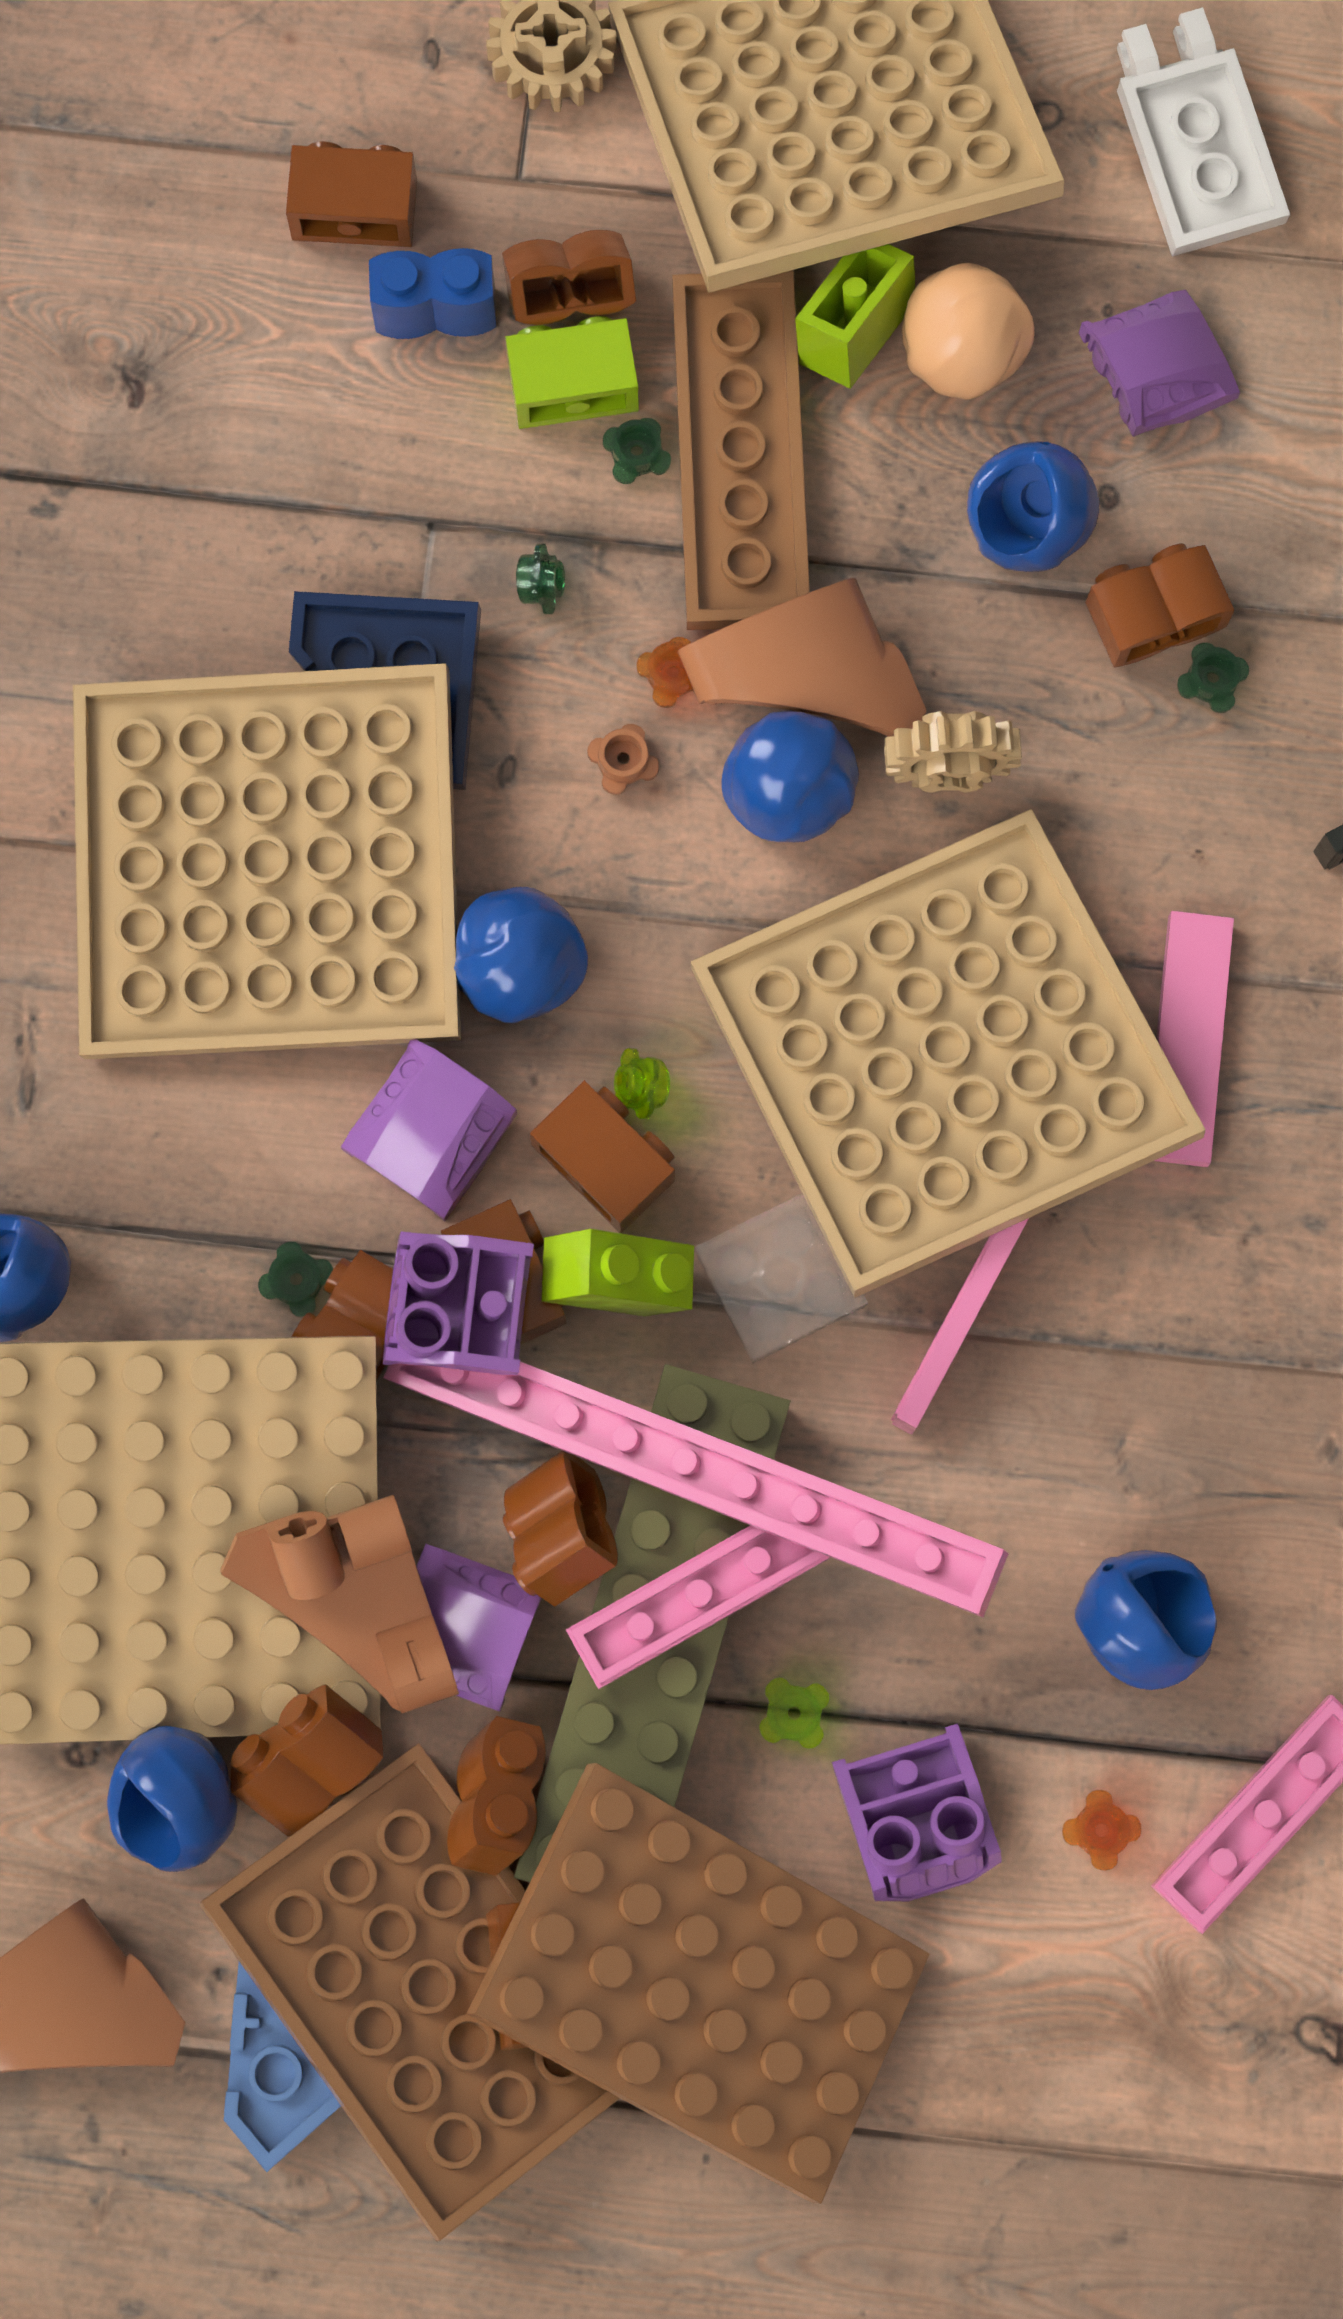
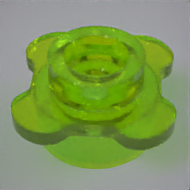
M627 1048L621 1055V1065L616 1070L614 1076L615 1096L618 1097L627 1109L635 1110L639 1119H648L653 1114L654 1109L662 1107L668 1098L670 1091L669 1072L662 1060L654 1057L642 1058L637 1049Z
M784 1678L771 1680L765 1688V1696L769 1700L767 1717L759 1725L762 1737L770 1743H776L781 1739L798 1741L806 1749L818 1746L824 1737V1732L820 1727L822 1709L829 1703L827 1690L817 1683H813L805 1688L790 1685ZM791 1707H797L801 1712L800 1717L796 1720L788 1716V1710Z

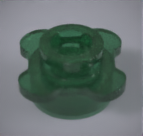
M652 418L629 420L619 427L609 428L604 433L603 447L612 454L615 464L612 474L619 483L631 484L635 481L636 477L648 473L662 475L670 468L671 456L662 449L661 426L656 420ZM636 446L643 450L637 456L631 453V449Z
M537 543L534 548V554H523L518 560L516 587L520 601L523 604H541L544 614H553L556 605L555 598L562 597L564 593L565 570L563 563L557 560L555 555L548 553L545 543Z
M1200 643L1191 652L1193 662L1188 673L1181 675L1177 681L1178 692L1186 699L1196 697L1209 703L1211 709L1216 713L1228 712L1235 704L1233 694L1238 683L1245 681L1249 675V666L1243 658L1236 657L1227 649L1214 647L1210 643ZM1215 673L1219 680L1212 683L1208 680L1207 675Z
M286 1242L277 1249V1258L272 1262L269 1273L260 1277L258 1288L265 1299L272 1300L277 1298L289 1305L291 1312L295 1316L304 1317L308 1312L313 1313L315 1311V1299L322 1287L325 1286L328 1277L333 1271V1266L326 1259H313L310 1255L303 1252L298 1243ZM293 1274H300L302 1276V1282L299 1285H293L290 1282Z

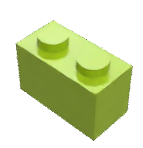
M890 244L843 256L795 318L799 364L851 389L904 318L908 300L915 289L914 256Z
M596 316L581 321L577 326L552 329L545 325H535L522 329L517 335L505 336L519 429L639 411L638 382L627 318L612 320L609 317Z
M586 1229L544 1237L542 1302L644 1317L691 1310L693 1306L694 1245L597 1229Z

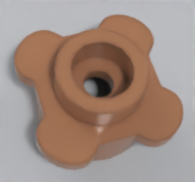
M626 724L621 729L611 731L604 738L593 739L588 746V758L591 762L598 764L603 775L602 787L610 794H622L626 790L627 785L640 779L651 781L659 772V761L655 756L649 755L648 747L644 740L645 732L638 725ZM625 754L629 757V762L620 764L617 759L620 755Z

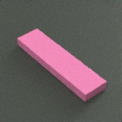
M1171 911L1168 916L1156 1039L1206 1131L1202 1139L1154 1161L1208 1167L1211 1164L1234 918Z
M1028 1219L995 1233L987 1239L891 1418L893 1421L892 1425L911 1435L916 1430Z
M750 1525L566 1629V1632L599 1690L831 1557Z
M1328 1695L1151 1885L1198 1933L1203 1934L1343 1783V1705L1333 1695Z

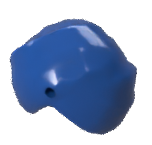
M1036 441L1010 446L991 457L980 467L972 479L968 490L967 513L979 551L985 558L1007 570L1042 572L1058 567L1063 560L1078 551L1087 542L1097 524L1100 501L1093 478L1077 455L1060 445Z
M771 712L746 728L737 739L724 764L721 788L724 800L731 813L739 823L754 835L774 842H805L824 834L834 826L837 820L850 812L859 780V770L851 744L832 721L804 712Z
M513 887L506 890L489 892L477 898L464 912L457 928L454 970L460 991L468 997L478 1012L504 1023H517L522 1020L536 1018L551 1012L565 1003L579 989L585 979L588 967V953L583 937L569 912L543 892L531 887Z
M0 1213V1342L17 1340L24 1331L43 1323L58 1308L69 1286L71 1260L64 1241L50 1227L30 1217Z
M1153 1550L1132 1551L1118 1557L1104 1559L1086 1581L1082 1595L1075 1608L1076 1622L1097 1661L1118 1680L1129 1686L1144 1690L1164 1689L1187 1679L1204 1664L1210 1655L1212 1640L1217 1628L1216 1614L1205 1575L1189 1560L1172 1553Z
M158 1726L140 1734L120 1756L110 1781L107 1810L112 1834L117 1843L131 1856L149 1863L161 1871H185L207 1862L224 1844L235 1827L238 1804L236 1796L231 1793L228 1768L219 1750L203 1735L184 1728Z

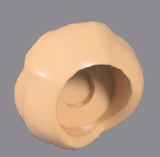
M960 263L929 275L921 281L913 290L908 300L902 325L903 346L907 354V364L912 374L921 378L936 393L964 400L978 398L1012 376L1028 356L1035 336L1033 316L1024 300L1009 281L996 272L973 263Z

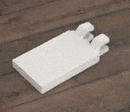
M1203 7L1179 15L1178 21L1180 26H1176L1173 30L1181 58L1179 62L1160 67L1158 55L1146 24L1123 30L1121 35L1123 42L1118 43L1117 46L1118 55L1125 77L1120 78L1117 93L1172 257L1283 225L1290 216L1235 49L1232 48L1225 51L1216 49L1215 39Z

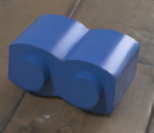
M459 248L440 252L431 258L412 251H392L377 255L369 260L370 304L377 333L390 338L412 339L438 330L452 336L468 337L484 334L496 328V300L492 255L480 250Z

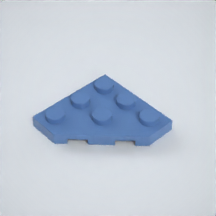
M239 1962L229 2049L231 2050L228 2090L225 2096L223 2120L264 2170L268 2172L340 2108L341 2105Z

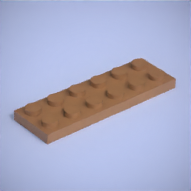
M794 270L708 293L702 274L672 275L687 630L722 629L776 605L810 593L798 347L795 322Z

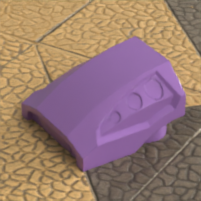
M1186 290L1171 292L1142 306L1094 323L1085 321L1081 323L1079 335L1083 343L1089 342L1087 347L1092 352L1093 365L1102 376L1108 379L1113 389L1112 395L1114 399L1118 398L1120 402L1119 413L1121 419L1127 425L1133 437L1159 427L1184 423L1239 397L1240 391L1230 366L1200 309Z
M414 1039L409 1041L405 1053L390 1077L350 1130L341 1149L351 1157H356L431 1209L435 1215L446 1221L482 1171L498 1142L517 1116V1109L489 1085L447 1056Z
M401 1231L398 1238L392 1274L383 1364L436 1366L497 1375H517L520 1367L519 1353L527 1281L534 1244L473 1235H437Z
M425 1544L416 1567L459 1694L455 1696L501 1712L505 1702L504 1697L514 1668L517 1665L519 1654L529 1633L528 1630L539 1603L543 1599L538 1595L531 1596L526 1593L518 1584L514 1575Z
M958 1723L945 1727L946 1733L904 1747L846 1764L845 1758L832 1762L875 1901L909 1902L970 1883L1002 1862L1001 1851L988 1815L979 1781Z

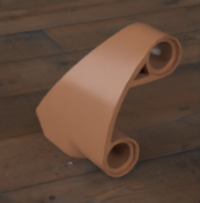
M856 578L837 582L776 605L702 637L678 650L679 657L699 704H743L804 712L851 723L889 737L894 736V730L897 728L913 729V722L923 721L922 716L927 711L900 649L891 642L882 641Z
M394 1495L329 1517L317 1511H304L236 1533L220 1569L221 1575L253 1593L310 1633L362 1676L387 1700L392 1708L401 1711V1714L459 1694L446 1651L412 1555L411 1545Z
M84 1898L65 1909L0 1957V2073L83 2067L174 2066L186 2022L143 1963L132 1954H127L126 1956L123 1954Z

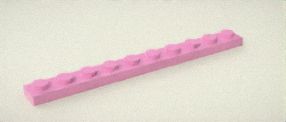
M520 1362L517 1375H497L436 1366L392 1364L388 1366L383 1377L391 1383L980 1617L985 1615L1009 1554L999 1547L523 1362Z

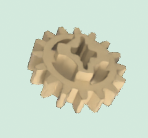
M511 0L500 1L502 18L490 17L488 24L491 39L486 40L488 61H493V78L495 82L507 80L509 98L513 100L525 92L529 98V109L536 110L542 99H550L553 111L560 112L562 98L570 97L577 106L584 105V88L588 87L598 93L603 90L602 73H613L614 53L612 52L617 50L616 30L610 29L611 21L608 8L595 11L596 0H520L517 4ZM554 44L556 46L550 47L546 45Z
M943 711L929 713L922 716L923 721H914L913 729L897 728L894 730V736L885 737L886 775L894 776L896 783L912 781V787H919L922 791L929 793L940 790H959L963 793L976 791L983 788V782H992V775L1008 776L1011 774L1010 768L1021 766L1020 729L1012 728V722L1009 720L995 723V716H986L978 711L966 714H947Z

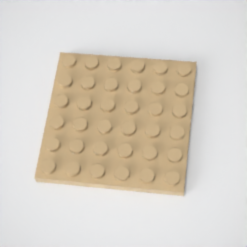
M617 0L608 3L613 30H616L618 44L708 293L1063 197L1064 178L988 0Z
M446 663L73 685L79 1056L84 1059L401 1044L409 1043L410 1040L414 1039L420 1042L461 1040L460 989L454 970L458 919L450 672Z
M1032 809L691 961L692 972L854 1298L1204 1137L1206 1129Z
M375 1336L0 1343V1744L134 1740L140 1734L158 1726L184 1728L199 1733L204 1737L260 1735L265 1730L279 1724L281 1712L295 1696L302 1693L307 1695L325 1684L381 1729L380 1693L310 1633L253 1593L221 1575L220 1572L236 1533L304 1511H317L329 1517L378 1500Z

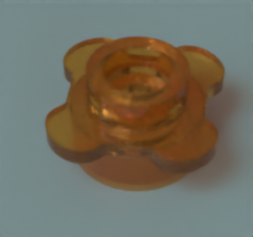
M674 637L669 642L657 646L652 653L645 652L641 654L637 660V672L640 676L648 679L654 690L652 699L660 707H673L679 697L691 691L694 692L678 654V650L691 643L686 638ZM673 667L679 673L676 677H670L667 675V670Z
M1094 1790L1086 1796V1806L1074 1819H1068L1064 1822L1062 1836L1067 1844L1072 1846L1078 1845L1090 1855L1093 1867L1098 1870H1110L1118 1863L1117 1854L1124 1850L1128 1842L1136 1841L1140 1837L1141 1823L1136 1816L1126 1815L1120 1808L1113 1805L1110 1793L1104 1790ZM1101 1823L1105 1824L1108 1828L1107 1834L1103 1837L1098 1836L1095 1831L1096 1826Z

